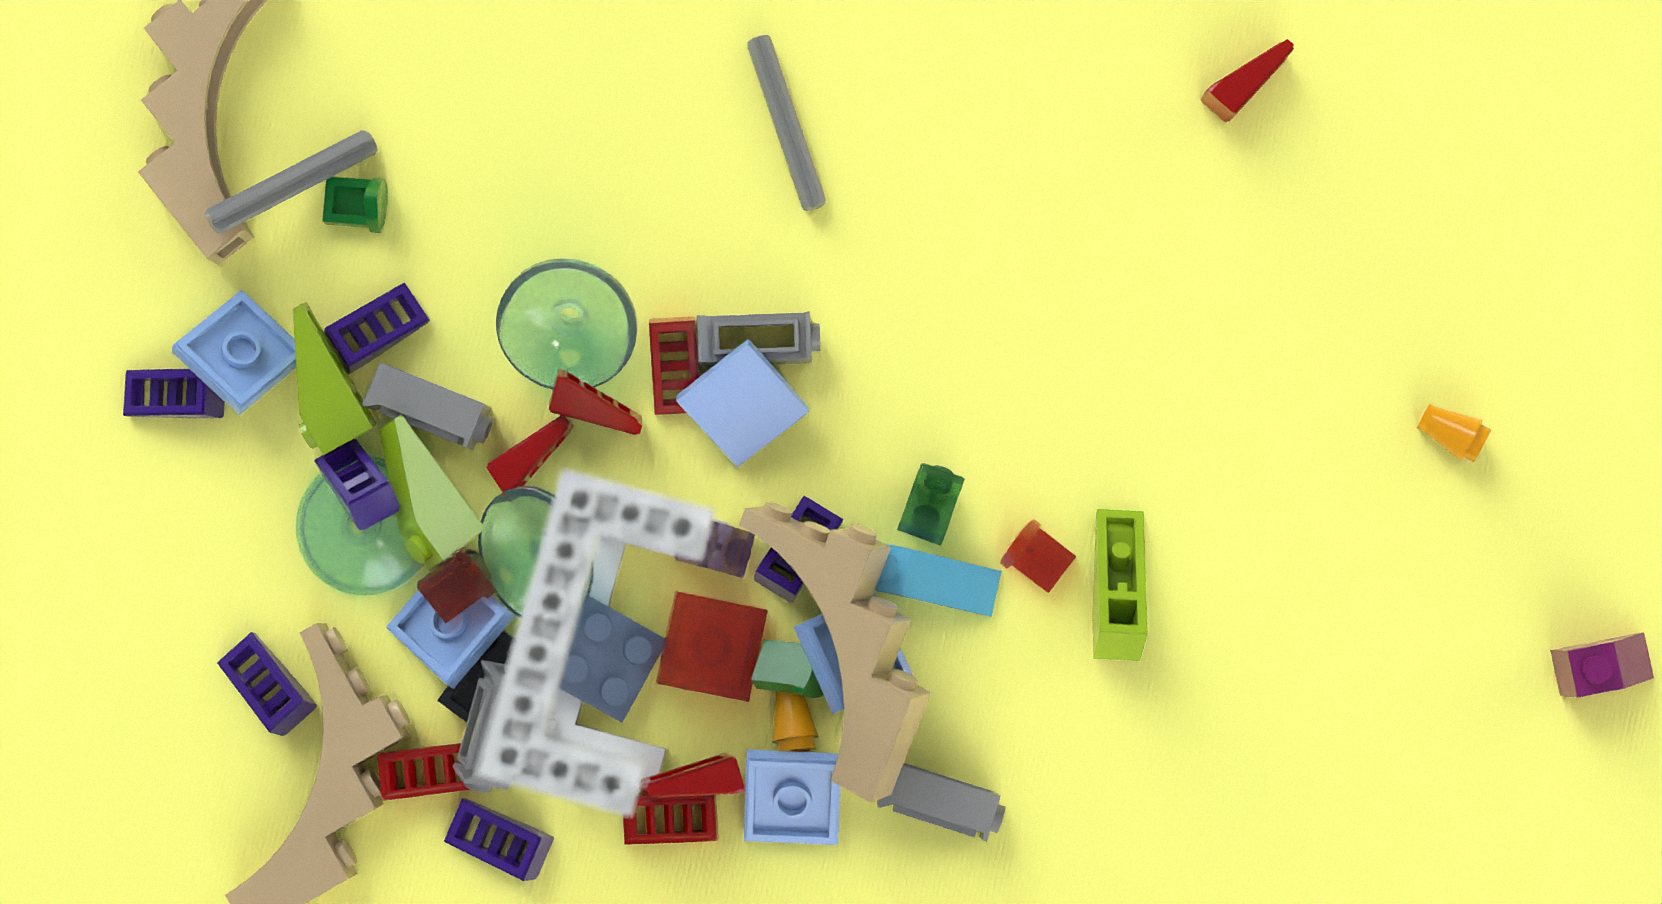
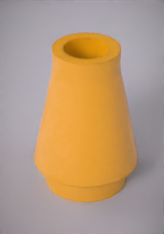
M1430 403L1416 427L1429 435L1460 461L1464 457L1472 462L1476 460L1492 430L1482 425V419L1441 409Z
M775 691L776 704L772 743L777 744L778 751L809 752L815 750V739L819 735L806 698L793 693Z

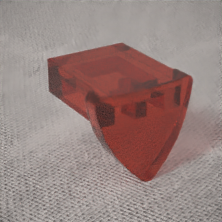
M1033 518L1012 539L1002 555L1000 564L1006 569L1010 566L1045 593H1049L1076 558V555L1040 528L1041 524Z
M461 547L454 552L450 559L419 580L416 587L445 624L482 597L488 599L495 594L493 581L483 558L478 552L469 547Z

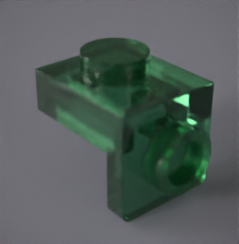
M921 463L897 530L941 546L965 479L954 474L946 467Z

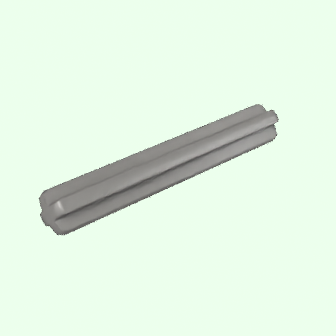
M769 35L754 37L747 43L748 51L802 209L804 211L818 209L825 205L826 198L771 37Z
M361 130L208 208L205 212L207 220L214 231L222 234L375 155L378 151L375 140L369 132Z

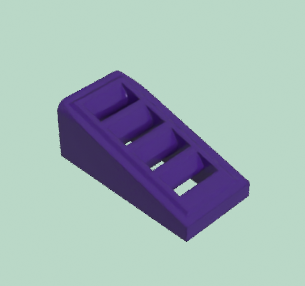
M404 282L325 327L324 333L348 374L427 325L430 320ZM396 301L399 302L410 319L405 324L401 322L391 306ZM381 311L393 328V331L388 334L375 316ZM364 322L367 323L377 339L372 343L369 342L359 327ZM347 333L351 334L360 348L355 353H353L343 338Z
M190 369L126 370L123 416L219 419L224 416L225 402ZM145 381H151L149 406H144ZM164 381H168L166 406H163ZM183 382H187L186 405H182Z
M356 438L314 460L320 473L359 530H365L400 510V504L390 482ZM355 461H358V462H356V463H354V464H352V465L346 467L345 469H343V470H341V471L335 473L336 471L342 469L343 467H345V466H347V465H349V464H351V463H353V462H355Z
M805 495L791 515L792 518L798 521L803 516H806L829 530L839 529L844 520ZM771 547L754 575V580L758 584L790 603L795 601L805 585L795 570ZM775 565L795 577L794 581L791 582L771 570L772 566Z
M250 632L217 662L269 733L280 736L288 734L317 708V704L308 692L254 632ZM256 653L259 659L242 674L238 668ZM268 669L270 673L253 687L251 682ZM279 684L282 689L266 702L263 697Z
M462 798L444 842L522 881L535 880L538 877L554 837L467 798ZM474 816H477L481 819L472 841L465 839ZM493 824L497 828L489 847L486 848L483 844ZM509 833H512L515 836L507 855L500 854ZM528 841V842H529L528 847H527V849H526V851H525V854H524V856H523V858H522V861L519 862V858H520V856H521V854H522V851H523V849H524V847H525V845H526V842Z

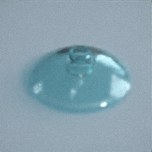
M550 259L523 270L507 286L500 300L496 315L498 341L510 364L530 381L548 389H553L558 368L566 370L593 387L608 382L627 364L634 350L637 338V315L633 302L625 288L604 269L577 259ZM572 308L577 311L579 316L569 318L565 316L563 310Z
M370 456L389 481L385 458ZM355 461V462H353V463H351V464H349V465L343 467L342 469L336 471L335 473H337V472H339V471L345 469L346 467H348V466H350V465H352V464H354V463H356V462H358V461ZM320 473L309 484L297 510L295 524L296 539L305 563L322 582L348 594L378 595L404 585L424 566L423 563H418L408 553L405 546L406 540L399 531L396 513L365 529L363 532L356 533L352 528L353 521L322 474Z
M534 486L515 487L496 496L487 506L481 519V523L486 529L478 535L480 561L491 589L498 599L520 618L555 497L551 492ZM594 563L592 564L581 608L586 603L591 592Z

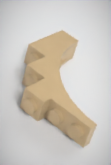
M178 0L175 4L170 3L159 8L152 15V22L143 28L177 72L173 75L168 74L158 78L149 87V93L141 99L142 103L170 136L174 144L170 147H160L151 153L145 161L147 165L139 170L138 173L206 259L218 266L255 237L245 222L222 234H218L210 226L205 212L208 208L231 197L222 173L217 144V109L222 80L229 59L241 35L268 0H201L199 8L194 12L181 0Z
M766 502L765 506L745 508L739 526L763 540L795 570L819 606L832 636L842 678L844 711L839 753L830 781L870 803L892 794L932 693L917 685L918 679L915 676L902 670L892 669L911 619L898 613V606L895 603L873 596L891 546L877 540V532L859 524H851L848 528L829 530L814 522L806 521L804 524L791 517L792 511L777 503Z
M315 623L300 632L317 675L322 701L323 736L316 779L308 801L288 837L259 870L225 894L229 904H306L358 874L353 866L357 863V858L352 847L346 839L339 840L335 832L384 805L379 796L381 795L380 780L372 769L365 771L362 763L410 736L405 727L410 724V719L402 704L397 699L391 702L388 695L378 696L369 701L366 694L370 693L371 689L365 676L359 668L351 669L343 654L348 651L344 638L336 627L329 629L326 623Z

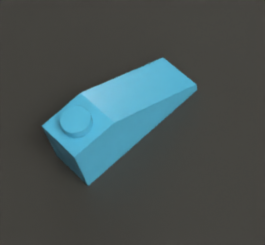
M887 544L891 546L875 591L992 617L1002 571Z

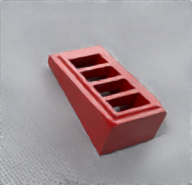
M1286 39L1209 86L1202 95L1201 102L1225 123L1227 121L1230 122L1287 60L1294 50V44L1289 39Z
M695 316L649 319L655 415L687 413L677 403L676 398L663 399V391L685 389L699 378ZM687 332L686 341L660 342L659 334ZM688 351V359L661 361V353ZM689 370L690 378L662 380V372Z
M558 368L549 400L548 410L551 413L633 435L641 433L643 426L641 415L566 370Z
M560 415L487 464V470L505 497L511 499L514 495H517L571 433L575 426L570 418Z
M461 743L378 753L382 801L471 790L462 781H456L453 768V754L459 753ZM442 755L445 783H437L434 756ZM416 758H423L425 785L417 786ZM403 760L405 787L398 788L395 761Z
M721 753L643 778L640 784V791L652 797L725 795L745 792V787L737 759L727 753Z
M716 795L637 796L632 816L623 815L624 845L718 841ZM692 804H701L702 830H693ZM664 805L665 832H656L655 806ZM673 805H682L684 831H675ZM636 806H645L647 833H637Z

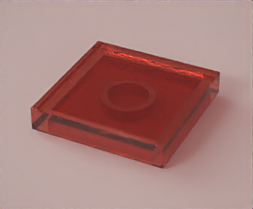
M675 591L656 683L749 702L753 685L751 678L758 660L768 610Z

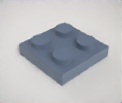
M584 594L558 688L612 718L623 722L668 640L591 596Z

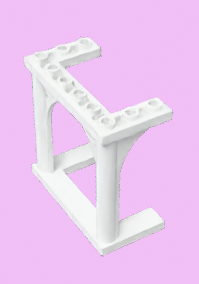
M562 468L477 775L622 815L632 816L638 792H641L640 784L642 779L661 772L667 748L577 724L583 701L558 687L584 594H587L608 607L610 606L626 544L716 568L728 522L713 519L715 510Z

